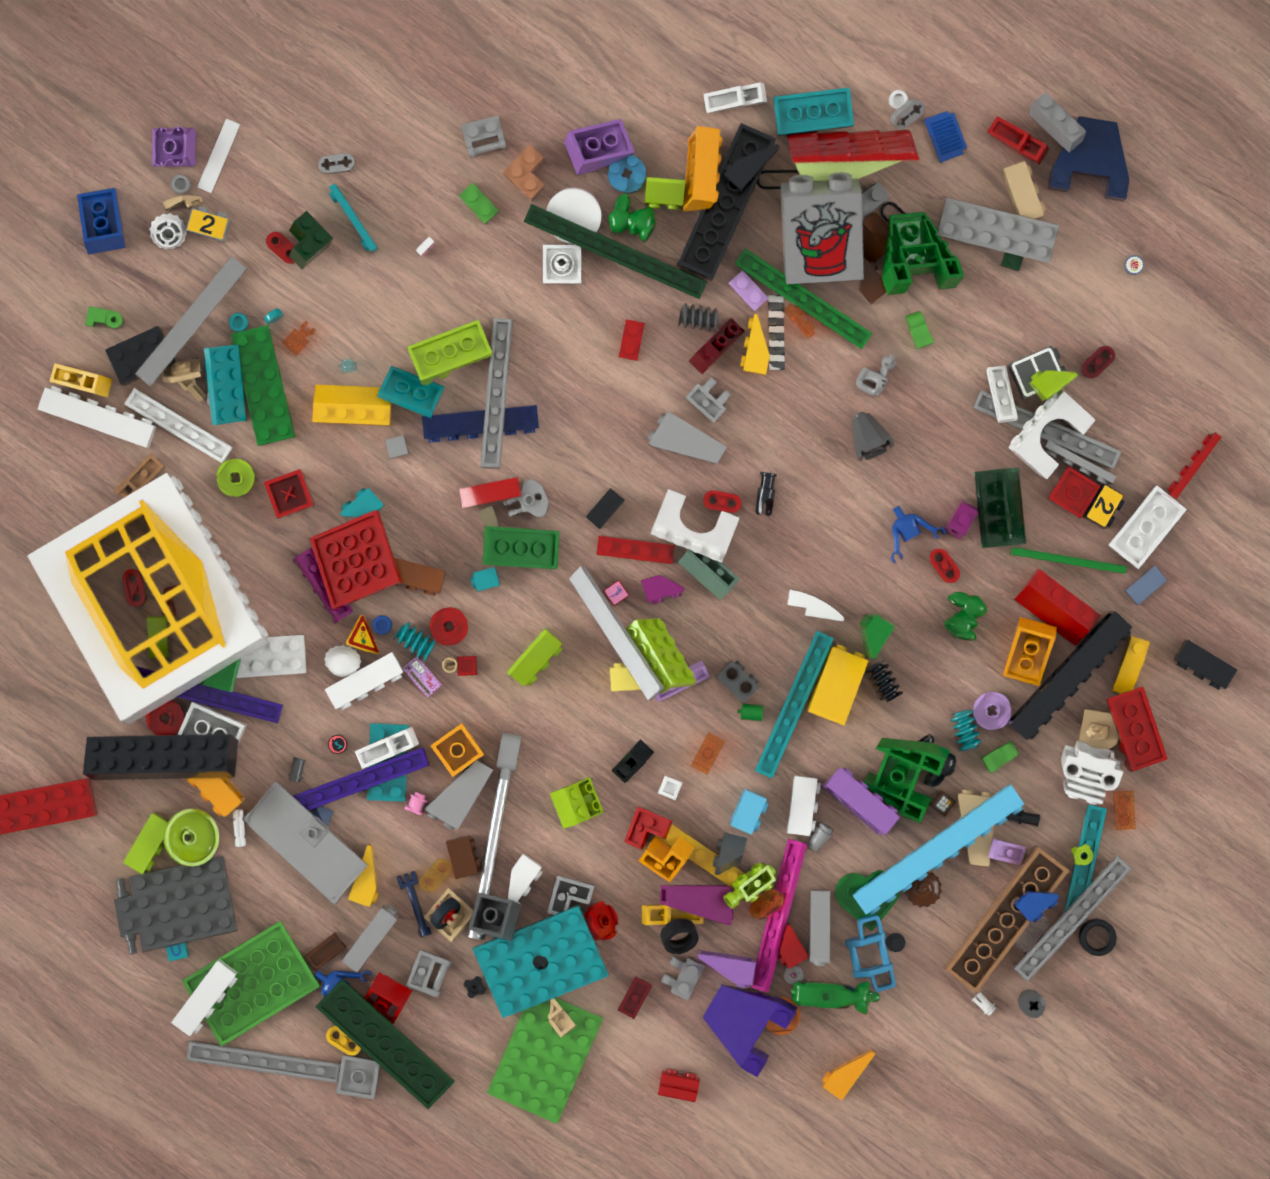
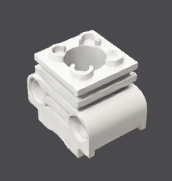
M1078 740L1075 747L1065 745L1061 756L1062 769L1066 777L1063 780L1065 794L1072 799H1078V797L1085 799L1086 802L1093 805L1097 803L1102 804L1103 797L1106 794L1105 790L1111 791L1116 789L1123 774V770L1120 769L1121 761L1114 759V751L1105 748H1094Z

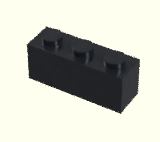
M1190 640L1183 642L1174 657V660L1177 661V666L1184 670L1189 668L1194 671L1193 675L1202 681L1204 678L1209 680V685L1217 690L1220 688L1226 689L1237 672L1236 668Z

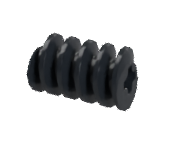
M882 660L869 667L865 672L872 673L869 680H876L872 685L873 687L879 686L876 693H883L880 701L886 700L889 702L902 695L903 691H897L900 685H893L896 678H889L893 672L886 671L889 664H882L885 661Z

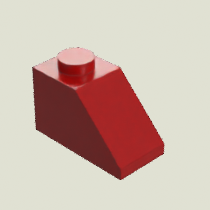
M788 922L779 951L781 955L778 958L783 966L787 965L790 969L809 958Z

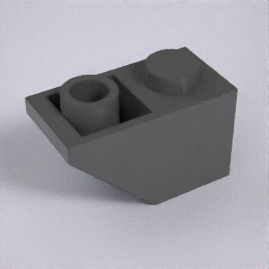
M724 833L723 839L718 840L716 850H720L719 855H715L713 867H716L715 875H719L741 863L747 838Z

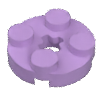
M986 692L981 694L974 702L972 714L978 725L988 730H996L1004 727L1010 720L1011 706L1009 700L1004 695L998 692ZM995 706L997 714L989 716L987 708Z

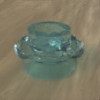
M344 359L341 361L342 364L338 365L341 368V373H350L356 371L357 362H353V359Z

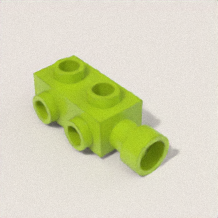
M762 862L754 864L750 871L738 876L736 881L732 883L735 891L723 896L726 904L733 909L739 905L741 900L745 902L757 900L760 892L768 891L773 887L772 883L776 881L774 877L776 874L775 869L771 865Z

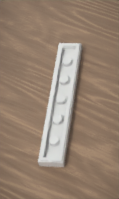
M135 388L124 404L220 463L226 461L233 449L230 445Z

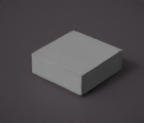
M404 435L385 440L390 459L409 454Z

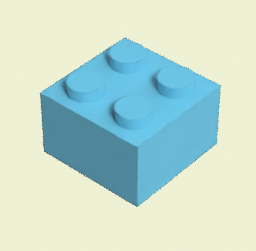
M744 788L729 822L730 826L751 835L753 831L757 832L761 823L759 820L760 814H765L768 807L767 798Z

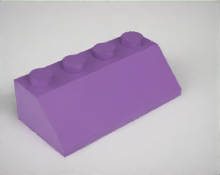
M838 768L821 787L879 836L886 835L900 818L897 815L898 811L891 805L887 807L882 803L883 798L877 793H870L867 790L868 786L861 780L857 782L852 777L854 774L847 768Z

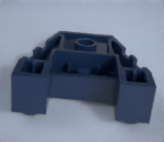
M1079 116L1076 122L1086 130L1083 142L1070 153L1064 147L1061 149L1050 171L1048 189L1067 192L1070 189L1072 173L1107 178L1104 199L1126 200L1129 175L1117 122Z

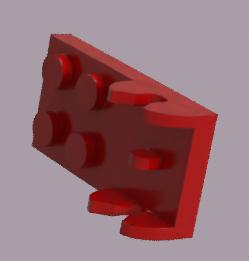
M1138 687L1107 698L1106 700L1121 742L1119 743V750L1126 757L1124 764L1126 769L1133 772L1168 760L1144 687Z

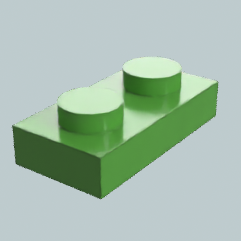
M474 183L459 195L484 224L499 212Z

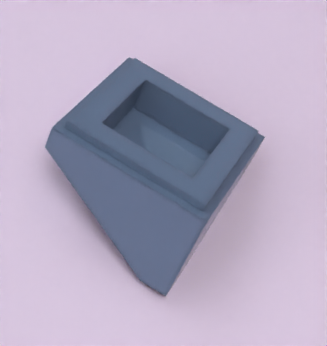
M320 806L314 808L312 814L328 826L334 811Z

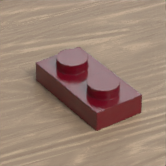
M635 976L617 1010L635 1019L652 984Z

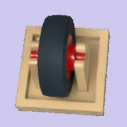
M448 888L424 918L453 943L470 923L473 909L454 891Z

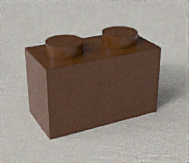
M467 835L447 840L446 844L455 879L478 874L481 864L479 857L475 858L473 850H476L474 838L470 839V836Z

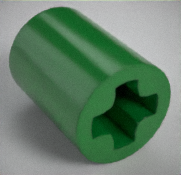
M742 703V707L738 709L737 713H741V720L762 721L763 705Z

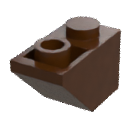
M866 259L863 261L864 280H860L859 291L872 305L887 292L882 277L877 273V266L872 260L869 262Z

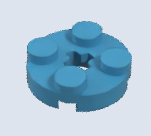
M630 155L609 166V182L619 192L626 194L634 193L645 182L646 168L643 162L635 155ZM624 169L633 172L630 175V179L622 177Z

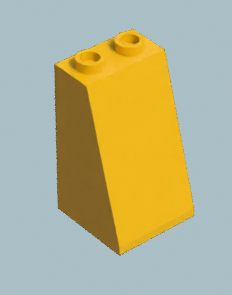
M837 644L836 647L832 646L807 711L844 726L868 660L865 659L866 655L856 651L853 655L847 652L848 648Z

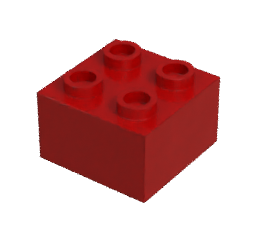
M301 469L264 482L277 519L315 506Z

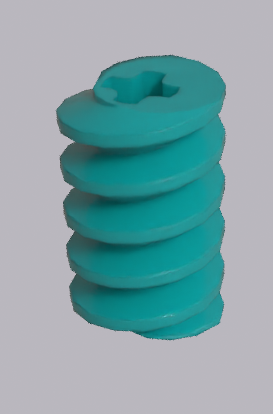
M407 622L401 626L393 640L399 637L398 644L400 645L405 642V649L412 646L411 653L418 651V658L424 655V662L434 649L436 640L428 642L429 635L422 638L423 631L415 633L417 627L414 626L409 629L410 622Z
M972 709L951 714L955 715L951 722H957L953 729L959 730L955 737H961L957 744H963L959 751L979 747L977 745L982 742L981 739L975 738L979 735V732L973 731L977 728V724H971L975 720V717L969 716L973 713Z

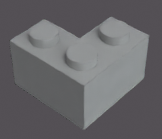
M558 874L547 913L555 915L567 910L571 900L589 905L595 884Z

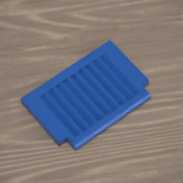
M948 111L924 120L940 163L964 154L963 150L967 149L954 113L948 114Z

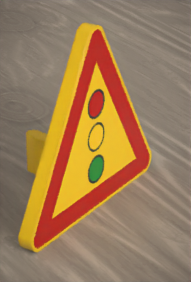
M360 615L346 644L366 652L378 654L379 649L365 616Z

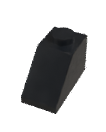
M640 739L611 771L626 783L646 763L654 751Z

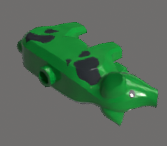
M796 981L791 990L792 1001L795 1004L835 1009H846L855 1006L858 1012L865 1015L868 1011V1005L880 1000L879 993L869 990V982L860 983L856 988H853L850 985L840 983Z

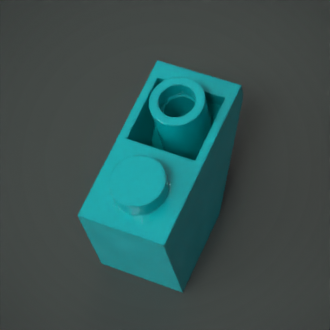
M362 488L355 494L357 498L352 503L349 500L341 507L343 511L340 514L346 517H360L374 510L379 511L385 505L370 488L366 490Z

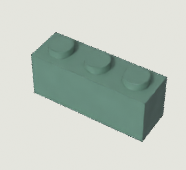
M688 550L678 561L680 565L719 600L740 580L723 563L695 553L692 550Z

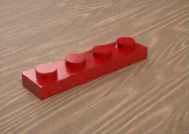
M1215 432L1211 435L1208 434L1203 439V447L1200 451L1197 449L1190 458L1192 462L1189 466L1185 465L1179 473L1181 475L1179 480H1174L1169 486L1168 490L1170 492L1168 495L1173 499H1177L1221 439L1220 435Z
M599 536L596 555L673 564L675 545Z

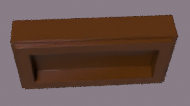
M333 933L304 957L314 970L317 971L347 947L338 935Z

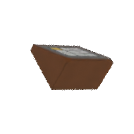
M940 790L930 803V806L945 817L956 801Z

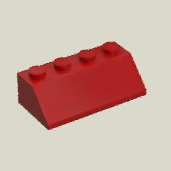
M1040 569L1034 572L1014 599L1047 625L1057 627L1056 632L1075 646L1091 630L1101 616Z

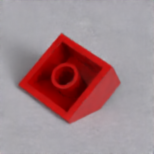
M379 972L364 998L394 1024L412 990Z

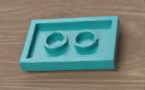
M391 366L377 397L431 418L445 387L431 382L429 385H422L417 375Z

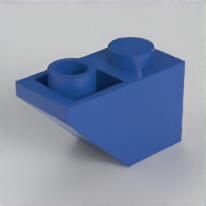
M1027 891L1013 904L1031 923L1032 921L1037 922L1044 915L1042 912L1047 908L1052 909L1058 903L1057 899L1060 897L1054 892Z

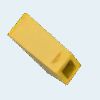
M754 314L753 318H749L747 329H751L750 337L746 336L744 348H747L746 356L742 355L740 366L743 367V372L765 376L770 355L758 315Z

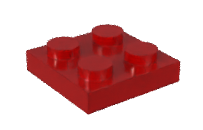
M1067 466L1047 499L1081 519L1101 486L1070 466Z

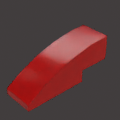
M998 116L987 131L989 135L1040 165L1049 150L1047 144Z
M518 477L459 489L463 508L522 496Z

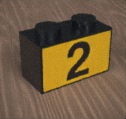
M1102 484L1083 518L1102 529H1105L1107 526L1110 527L1115 519L1113 515L1116 509L1119 511L1125 502L1122 500L1125 495L1106 484Z

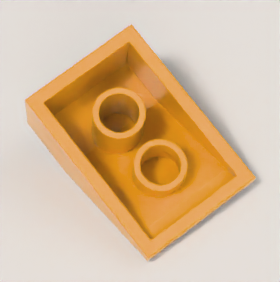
M1020 617L1002 676L1040 686L1056 637L1057 627Z

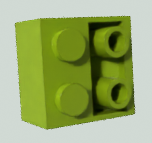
M590 777L550 793L563 829L578 825L604 813Z

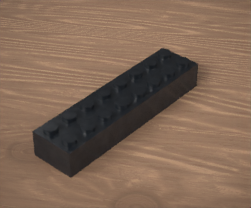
M743 123L740 124L719 170L720 179L719 183L716 184V191L719 192L718 200L711 208L701 210L677 266L713 281L763 170L762 168L740 192L723 177L725 174L724 168L730 162L734 164L740 158L773 146L776 138Z
M1110 611L1017 710L1007 724L1023 739L1032 740L1039 733L1038 728L1043 724L1046 725L1053 718L1051 714L1056 710L1059 711L1066 704L1064 700L1069 696L1075 695L1079 690L1077 686L1082 682L1088 681L1092 676L1090 672L1094 668L1098 669L1105 662L1103 658L1107 654L1111 655L1118 648L1116 644L1120 640L1124 641L1132 633L1129 631L1132 626L1116 611Z
M230 734L87 737L83 775L91 780L235 778L238 739Z

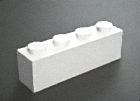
M391 652L331 685L325 691L335 709L341 708V710H344L352 705L350 703L352 700L357 698L360 701L368 696L367 692L372 689L377 692L385 687V682L391 680L393 683L402 678L401 673L404 670L394 652Z
M219 959L171 1023L188 1036H191L193 1032L197 1034L203 1026L201 1021L204 1017L208 1019L214 1012L213 1005L216 1002L220 1003L225 997V989L228 986L231 988L237 981L235 976L238 972Z

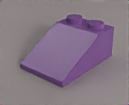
M622 119L569 131L564 141L577 175L596 171L635 153Z
M703 950L697 951L700 960L731 982L736 983L737 987L748 988V985H753L756 965L754 958Z

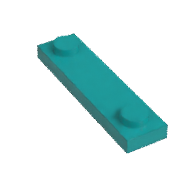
M336 184L329 187L331 192L328 193L334 203L338 201L362 237L363 240L360 243L364 249L374 253L378 250L376 244Z

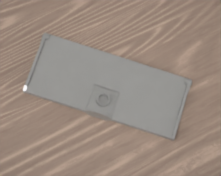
M277 781L243 818V821L334 905L338 903L342 895L368 866L367 863L331 832L323 821L307 810Z

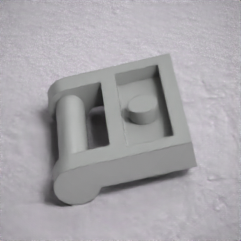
M498 115L461 125L470 159L478 154L497 149H507ZM498 136L499 141L473 148L472 143Z
M420 949L406 986L434 997H439L441 984L452 961ZM435 962L441 965L434 984L430 988L427 987V983Z

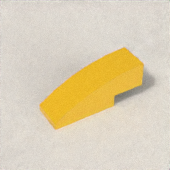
M662 904L642 905V924L666 925L676 919H688L694 924H704L703 917Z

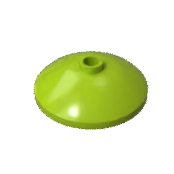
M184 809L177 812L168 821L164 831L166 850L174 861L184 866H199L206 863L215 854L219 844V831L215 821L209 814L199 809ZM186 834L189 837L188 841L184 839Z

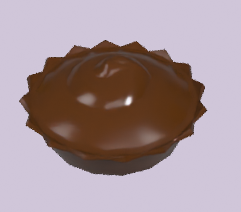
M927 872L928 876L921 881L916 879L911 883L912 887L905 891L908 900L913 905H918L920 908L923 906L929 907L931 904H935L936 900L940 899L942 884L939 882V877H936L933 872Z

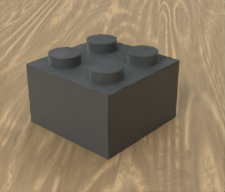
M479 892L468 930L511 942L521 904L513 900Z

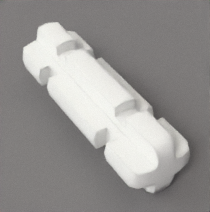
M236 809L232 812L235 819L233 821L234 836H236L235 846L244 847L246 840L244 838V821L242 820V817H244L243 810Z

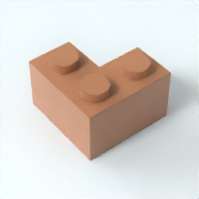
M529 144L503 174L531 201L545 188L544 184L532 174L544 161V158Z

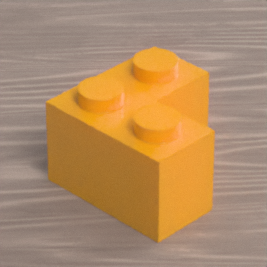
M654 837L646 847L639 862L670 883L686 863L695 847L681 837H678L671 847L657 837Z

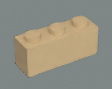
M1024 161L1004 168L1001 172L1016 214L1033 219L1042 218L1044 216L1043 212H1046L1043 201L1038 199L1039 189L1037 184L1032 182L1031 176L1033 172L1030 165H1026Z

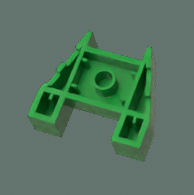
M881 738L876 750L885 753L879 772L877 775L869 772L863 782L872 792H877L883 797L888 805L891 804L898 809V813L921 824L932 798L914 791L921 770L924 769L939 776L945 766L950 750L929 742Z

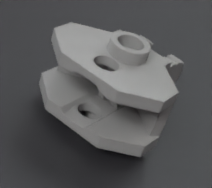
M533 479L524 481L521 490L522 496L504 501L505 506L517 501L521 504V508L508 512L509 517L521 512H529L539 518L546 515L549 506L543 486ZM541 494L542 498L541 500H536L535 496Z

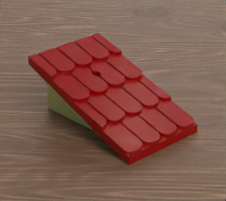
M872 130L854 133L839 131L821 134L815 131L787 135L793 163L796 164L799 174L811 176L813 181H826L829 175L834 173H848L852 176V179H859L901 161L920 160L912 133L909 130L887 132Z

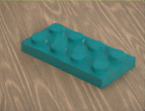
M850 87L773 97L778 136L854 127Z
M238 344L204 348L212 425L246 421Z
M370 723L369 745L408 729L409 725ZM408 750L403 751L399 754H396L373 765L368 766V768L380 764L382 762L388 761L390 759L399 757L401 755L407 754ZM407 774L368 788L367 800L405 802Z

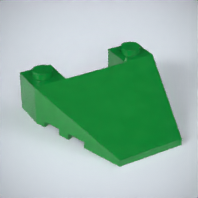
M925 212L889 216L882 274L887 295L904 294L913 283L911 275L933 273L939 290L956 288L964 278L959 259L956 255L951 254L947 248L949 245L937 234L938 230Z

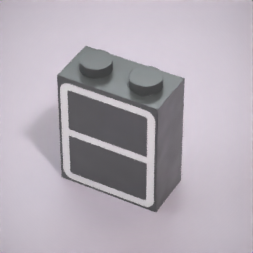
M1051 345L1008 364L1022 400L1037 394L1029 384L1032 381L1031 376L1037 371L1067 372L1066 368L1059 363L1060 354L1057 348L1053 349Z

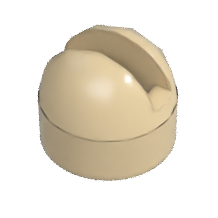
M446 657L443 660L442 668L445 672L452 673L457 669L458 663L454 657ZM448 662H455V664L445 665Z

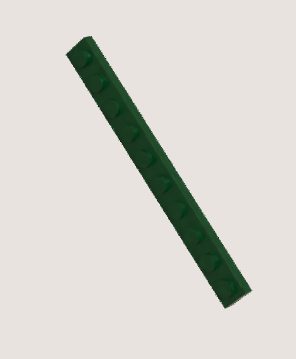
M534 204L530 205L524 222L697 299H700L707 284V281Z

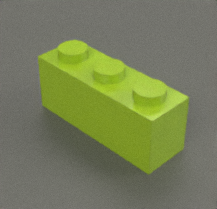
M153 812L123 863L142 875L146 871L150 872L155 864L153 862L155 855L159 856L165 847L162 844L164 842V831L169 820Z

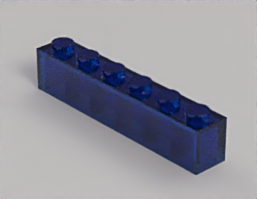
M537 405L505 408L503 429L505 436L517 435L516 431H524V434L536 433L535 429H539ZM485 410L432 415L431 418L422 416L424 440H428L429 443L440 442V438H448V441H457L461 436H467V439H477L478 435H482L484 431Z

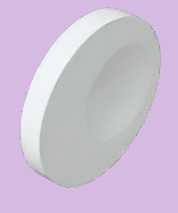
M572 187L559 191L551 198L546 209L597 232L601 223L602 213L597 199L590 192L581 188ZM555 236V237H556L557 239H559L560 241H563V242H565V243L572 244V243H570V242H568V241H566V240H563V239H561V238Z

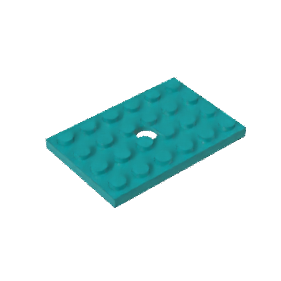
M579 905L515 930L511 942L495 938L472 949L502 1018L609 976ZM541 955L547 958L548 965L544 969H538L534 966L533 959Z

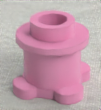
M419 792L410 794L411 799L404 809L422 816L424 813L422 811L425 803H428V800L425 799L426 795Z

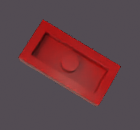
M626 319L619 358L638 360L645 323Z

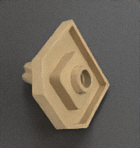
M201 358L177 362L166 367L163 371L162 378L164 382H178L198 402L203 401L207 397L204 390L197 384V378L201 377Z
M1084 708L1078 741L1085 742L1091 747L1099 749H1111L1118 744L1119 736L1111 713Z

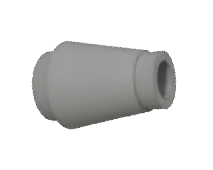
M820 822L819 825H816L808 846L812 850L818 851L831 838L833 829L829 825Z

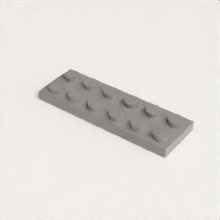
M947 197L938 235L1050 263L1059 225Z

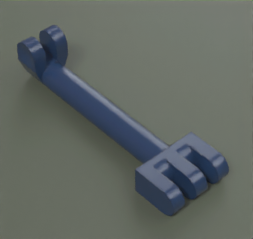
M412 871V880H410L408 873L404 874L406 882H403L401 876H397L400 889H407L419 926L418 932L420 938L431 935L432 932L430 927L426 926L414 888V885L419 884L416 872Z

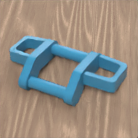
M877 914L859 918L857 920L859 937L845 940L854 969L852 971L853 977H869L876 992L894 988L896 986L893 973L894 967L889 959L885 943L886 935L883 932L880 918ZM876 920L878 932L864 936L863 923ZM878 942L883 964L861 968L856 947ZM888 971L890 983L877 986L874 975Z

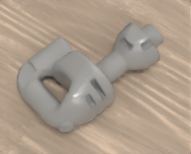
M890 354L888 357L884 356L879 373L863 367L856 380L857 388L871 396H879L888 383V379L885 376L897 364L894 361L895 357ZM865 380L876 384V387L874 389L863 382Z

